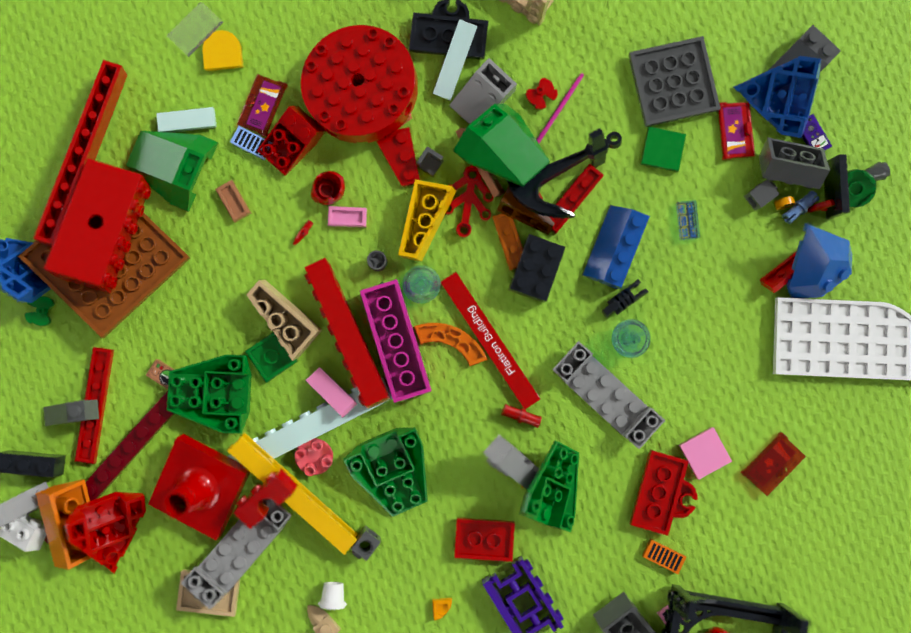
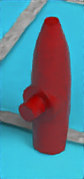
M831 199L817 203L808 208L807 212L827 211V208L834 206L835 202Z
M308 220L300 229L293 245L298 244L308 234L313 226L312 221Z

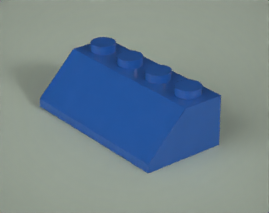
M610 205L582 276L615 289L622 288L650 216L633 209Z

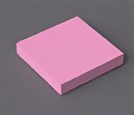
M714 427L679 444L686 460L689 461L688 464L698 480L732 462Z

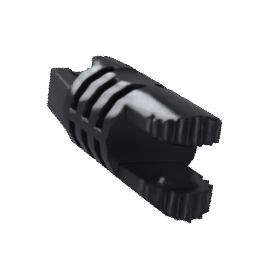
M637 279L607 301L609 305L602 310V313L606 318L613 313L618 315L649 293L648 290L645 288L634 296L631 291L641 283Z

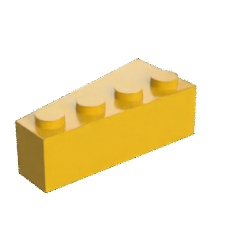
M415 179L398 253L399 256L422 262L456 193L452 186Z

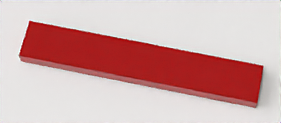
M93 347L84 400H98L99 419L81 421L75 455L76 462L90 464L97 462L114 355L113 349Z

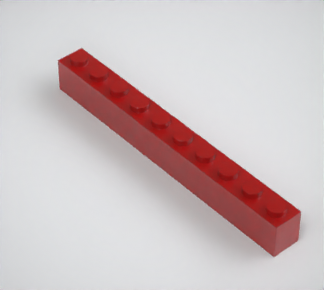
M106 60L102 61L33 238L43 245L53 247L87 158L95 160L128 76L122 65Z

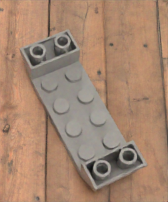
M578 341L552 370L615 430L640 449L665 420L655 410L644 404L592 356L593 353Z
M263 499L264 504L269 508L265 518L252 529H249L239 519L199 566L194 567L181 584L211 610L234 587L285 527L292 515L281 505L278 506L271 499Z

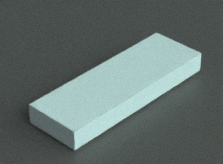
M213 107L156 113L158 132L170 133L216 127L215 109Z

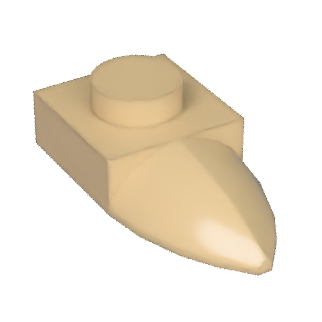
M307 606L308 617L315 633H338L340 631L339 625L326 611L317 606Z

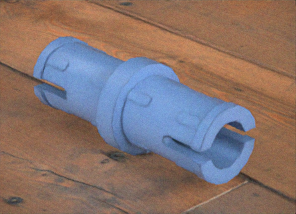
M810 191L801 200H797L793 207L782 214L783 219L787 217L784 221L791 224L801 214H805L808 208L819 200V196L815 197L817 193Z

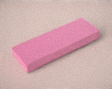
M320 367L306 379L307 383L342 417L357 405Z

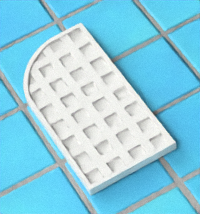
M777 297L775 298L773 374L911 380V315L903 309L885 302Z

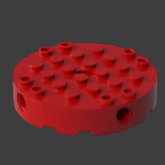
M353 25L343 27L328 34L311 50L302 69L301 93L308 111L326 133L336 139L349 143H370L381 140L384 136L395 132L408 119L417 100L418 78L411 56L398 38L378 27Z

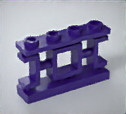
M520 556L518 560L513 561L512 565L516 571L501 581L496 573L482 579L484 588L512 633H523L514 618L515 616L520 623L527 618L533 623L532 626L525 629L526 633H535L548 624L553 632L557 631L558 628L564 627L562 624V620H564L562 614L558 609L554 610L551 604L554 602L548 592L544 594L541 589L544 585L538 575L534 577L531 570H533V567L528 559L524 560ZM519 567H523L535 588L532 589L529 582L519 587L515 579L523 575ZM496 582L499 589L507 584L511 587L513 592L505 596L508 602L507 605L493 583ZM528 590L536 605L520 614L512 600ZM541 600L544 601L555 619L554 622H552L549 615L542 620H539L536 613L543 609Z

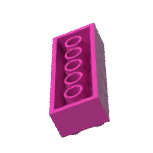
M396 279L360 290L393 402L395 403L432 391L399 281Z

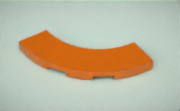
M425 323L414 326L420 344L428 342L448 344L465 357L469 366L488 360L476 340L457 327L443 323Z

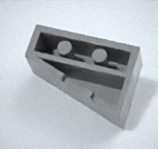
M500 435L483 452L488 457L486 461L493 468H496L505 476L509 475L525 489L529 487L539 469L515 446Z

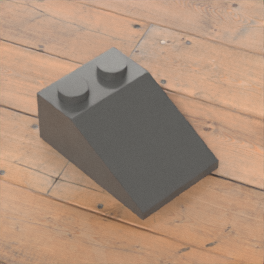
M812 25L769 70L799 56L821 59V72L841 50Z
M622 592L593 614L604 633H656L625 592Z

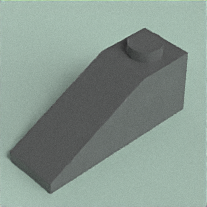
M82 400L43 407L45 426L99 419L98 400Z

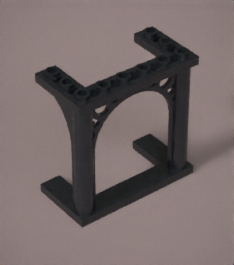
M672 584L667 596L669 608L664 613L666 625L661 633H688L698 622L711 616H729L773 624L772 633H808L810 621L784 603L777 602L776 606L686 591L680 585ZM696 610L702 611L699 616H697ZM680 624L684 626L683 631L679 632Z

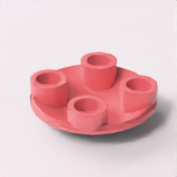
M318 438L298 446L294 455L298 468L307 476L324 473L333 462L331 447L328 443Z

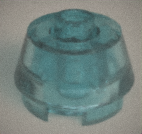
M420 265L411 268L405 274L402 286L405 295L411 301L427 303L438 295L441 283L435 270L428 266Z
M634 319L624 320L613 330L612 344L615 350L624 357H639L646 352L650 345V333L642 322Z

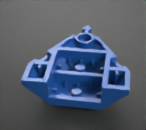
M799 56L733 88L740 92L781 135L802 138L819 81L821 59Z
M805 223L803 230L806 233L803 240L799 242L792 266L794 273L792 279H788L787 282L790 298L823 297L852 274V250L849 240Z
M10 238L0 239L1 290L16 301L26 303L34 302L51 290L18 257L33 243Z

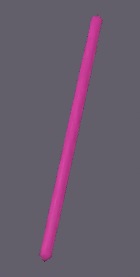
M583 73L578 76L536 139L538 143L541 142L584 77Z

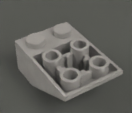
M488 58L473 74L449 106L470 125L493 104H503L516 91L517 83Z

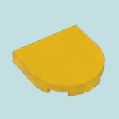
M218 30L207 36L203 43L205 71L243 68L242 47L234 34L225 30Z

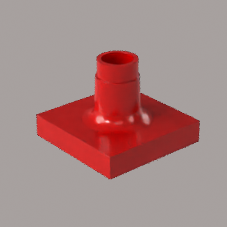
M182 434L176 438L148 505L217 540L226 528L250 471L241 463Z

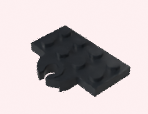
M450 0L438 1L434 6L432 14L413 12L409 52L446 56L460 19L477 26L466 58L484 60L488 21L470 19L469 9L462 1L456 0L455 6L457 11L454 13L447 11Z

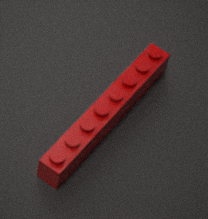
M323 258L304 267L307 272L304 276L308 284H312L314 288L312 291L313 297L322 306L319 308L321 315L324 319L327 318L329 325H327L328 331L337 340L334 343L335 347L344 356V360H342L343 365L352 374L350 381L353 387L359 390L360 395H358V399L361 405H365L366 408L370 409L389 400V394L330 262Z

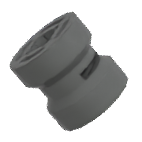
M375 250L369 253L367 263L371 269L382 271L386 268L388 261L383 252Z

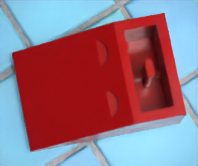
M289 106L257 151L286 176L316 146L325 131L299 106Z

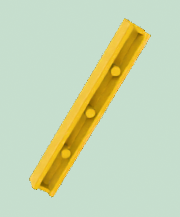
M246 433L229 447L227 451L263 483L265 482L264 479L272 471L276 473L282 469L298 485L294 493L284 502L341 553L345 555L355 544L358 533Z

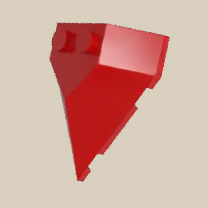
M113 492L77 506L65 522L68 542L81 549L82 552L115 574L118 568L117 563L120 557L124 556L137 530L136 525L140 517L143 518L146 512L145 495L143 493Z

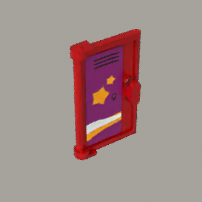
M719 103L721 108L718 111L723 153L722 160L754 157L755 149L750 103Z

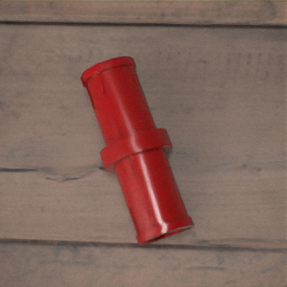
M507 404L504 405L501 416L517 420V423L521 424L523 422L536 428L539 427L542 419L541 416L526 412V409H518Z

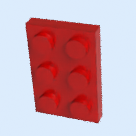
M457 517L454 558L512 562L515 521Z

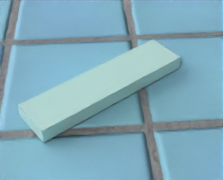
M459 19L433 94L451 100L477 29L476 25Z

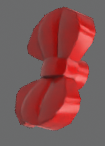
M541 78L539 86L536 89H528L525 96L527 101L535 106V109L542 110L546 108L543 97L546 95L555 101L558 96V90L554 89V85L550 80Z

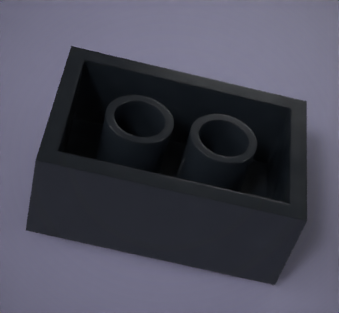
M529 234L526 237L508 290L543 303L547 302L565 246Z

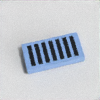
M238 126L230 143L264 161L266 160L257 151L265 139Z

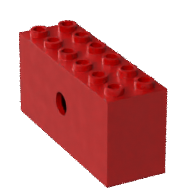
M87 158L44 269L57 278L111 294L112 289H115L118 282V272L124 267V256L131 248L130 240L132 235H135L137 232L138 219L143 216L145 200H148L151 195L150 186L141 174Z

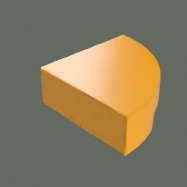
M452 598L433 599L434 620L441 619L447 614L452 605Z

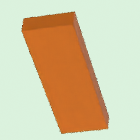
M503 213L492 216L509 270L516 269L523 247L514 220Z

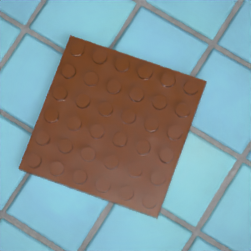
M145 213L138 219L137 232L135 235H132L130 240L131 248L124 256V267L118 272V282L115 289H112L111 294L57 278L46 271L44 267L52 247L43 245L38 241H35L18 256L103 339L190 259Z

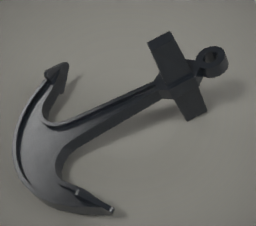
M599 128L589 133L588 144L584 150L548 164L523 187L507 180L509 189L515 199L531 212L554 218H574L575 214L542 200L539 196L540 188L545 183L587 159H590L592 166L595 168L604 164L608 149L620 147L622 136L618 132H610L605 139L603 131Z

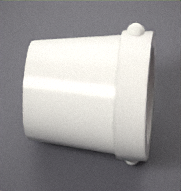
M324 583L321 601L318 602L320 608H345L347 603L344 601L343 583Z

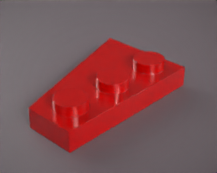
M409 127L398 129L384 136L383 139L376 141L402 187L414 185L415 179L420 180Z

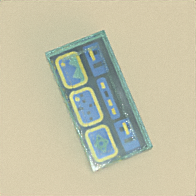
M696 200L677 202L679 239H699L700 231Z

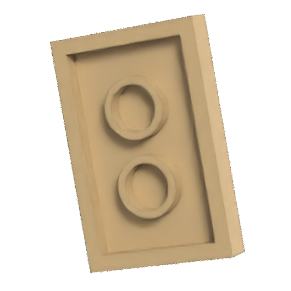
M183 569L181 571L177 611L235 617L240 580L209 610L181 584L192 570Z

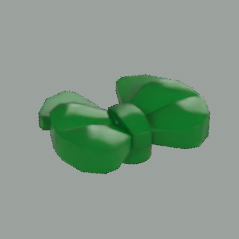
M41 296L34 302L27 303L37 308L36 312L24 314L25 320L29 324L47 326L51 323L48 312L55 304L53 299Z

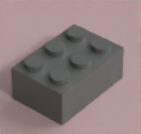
M767 137L759 155L762 177L770 181L776 180L790 185L796 184L806 188L820 189L830 171L825 151L822 148Z

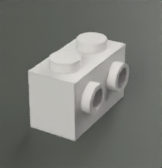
M26 515L1 527L0 537L26 552L40 550L46 537V532L41 520Z

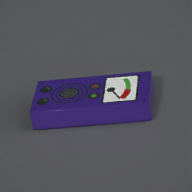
M814 114L810 115L802 138L806 145L822 148L825 151L832 147Z

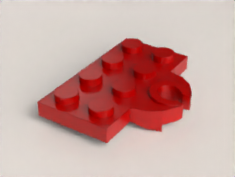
M654 450L649 451L630 525L668 536L673 517H688L695 510L696 507L693 505H683L682 499L686 495H689L694 500H698L696 488L684 480L689 463L688 460Z

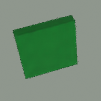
M649 126L641 165L678 172L686 134Z
M274 332L245 351L266 383L299 362L298 359L291 360L288 352L282 347Z

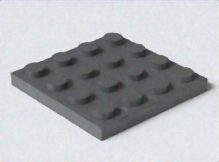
M703 36L629 52L628 56L645 127L712 113L721 109Z

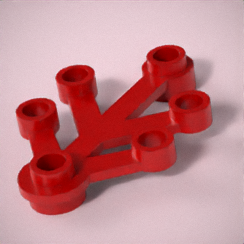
M473 165L465 168L462 178L448 185L452 186L457 193L459 188L467 184V190L451 201L450 207L452 210L446 212V215H451L454 209L464 202L462 220L456 227V233L461 238H466L471 234L469 219L472 203L480 213L481 220L488 221L491 218L490 210L484 207L474 193L475 185L482 192L485 202H492L494 196L481 180L482 176L478 169ZM471 172H475L476 177L471 178L469 174ZM487 193L492 195V198L489 200L485 198ZM488 212L489 217L483 218L482 213ZM462 227L467 228V233L462 234L460 229Z

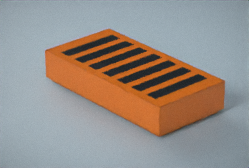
M651 538L642 555L644 558L676 574H679L686 559L685 555Z

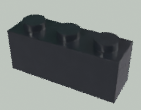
M13 450L0 452V473L42 477L60 476L64 474L66 455Z

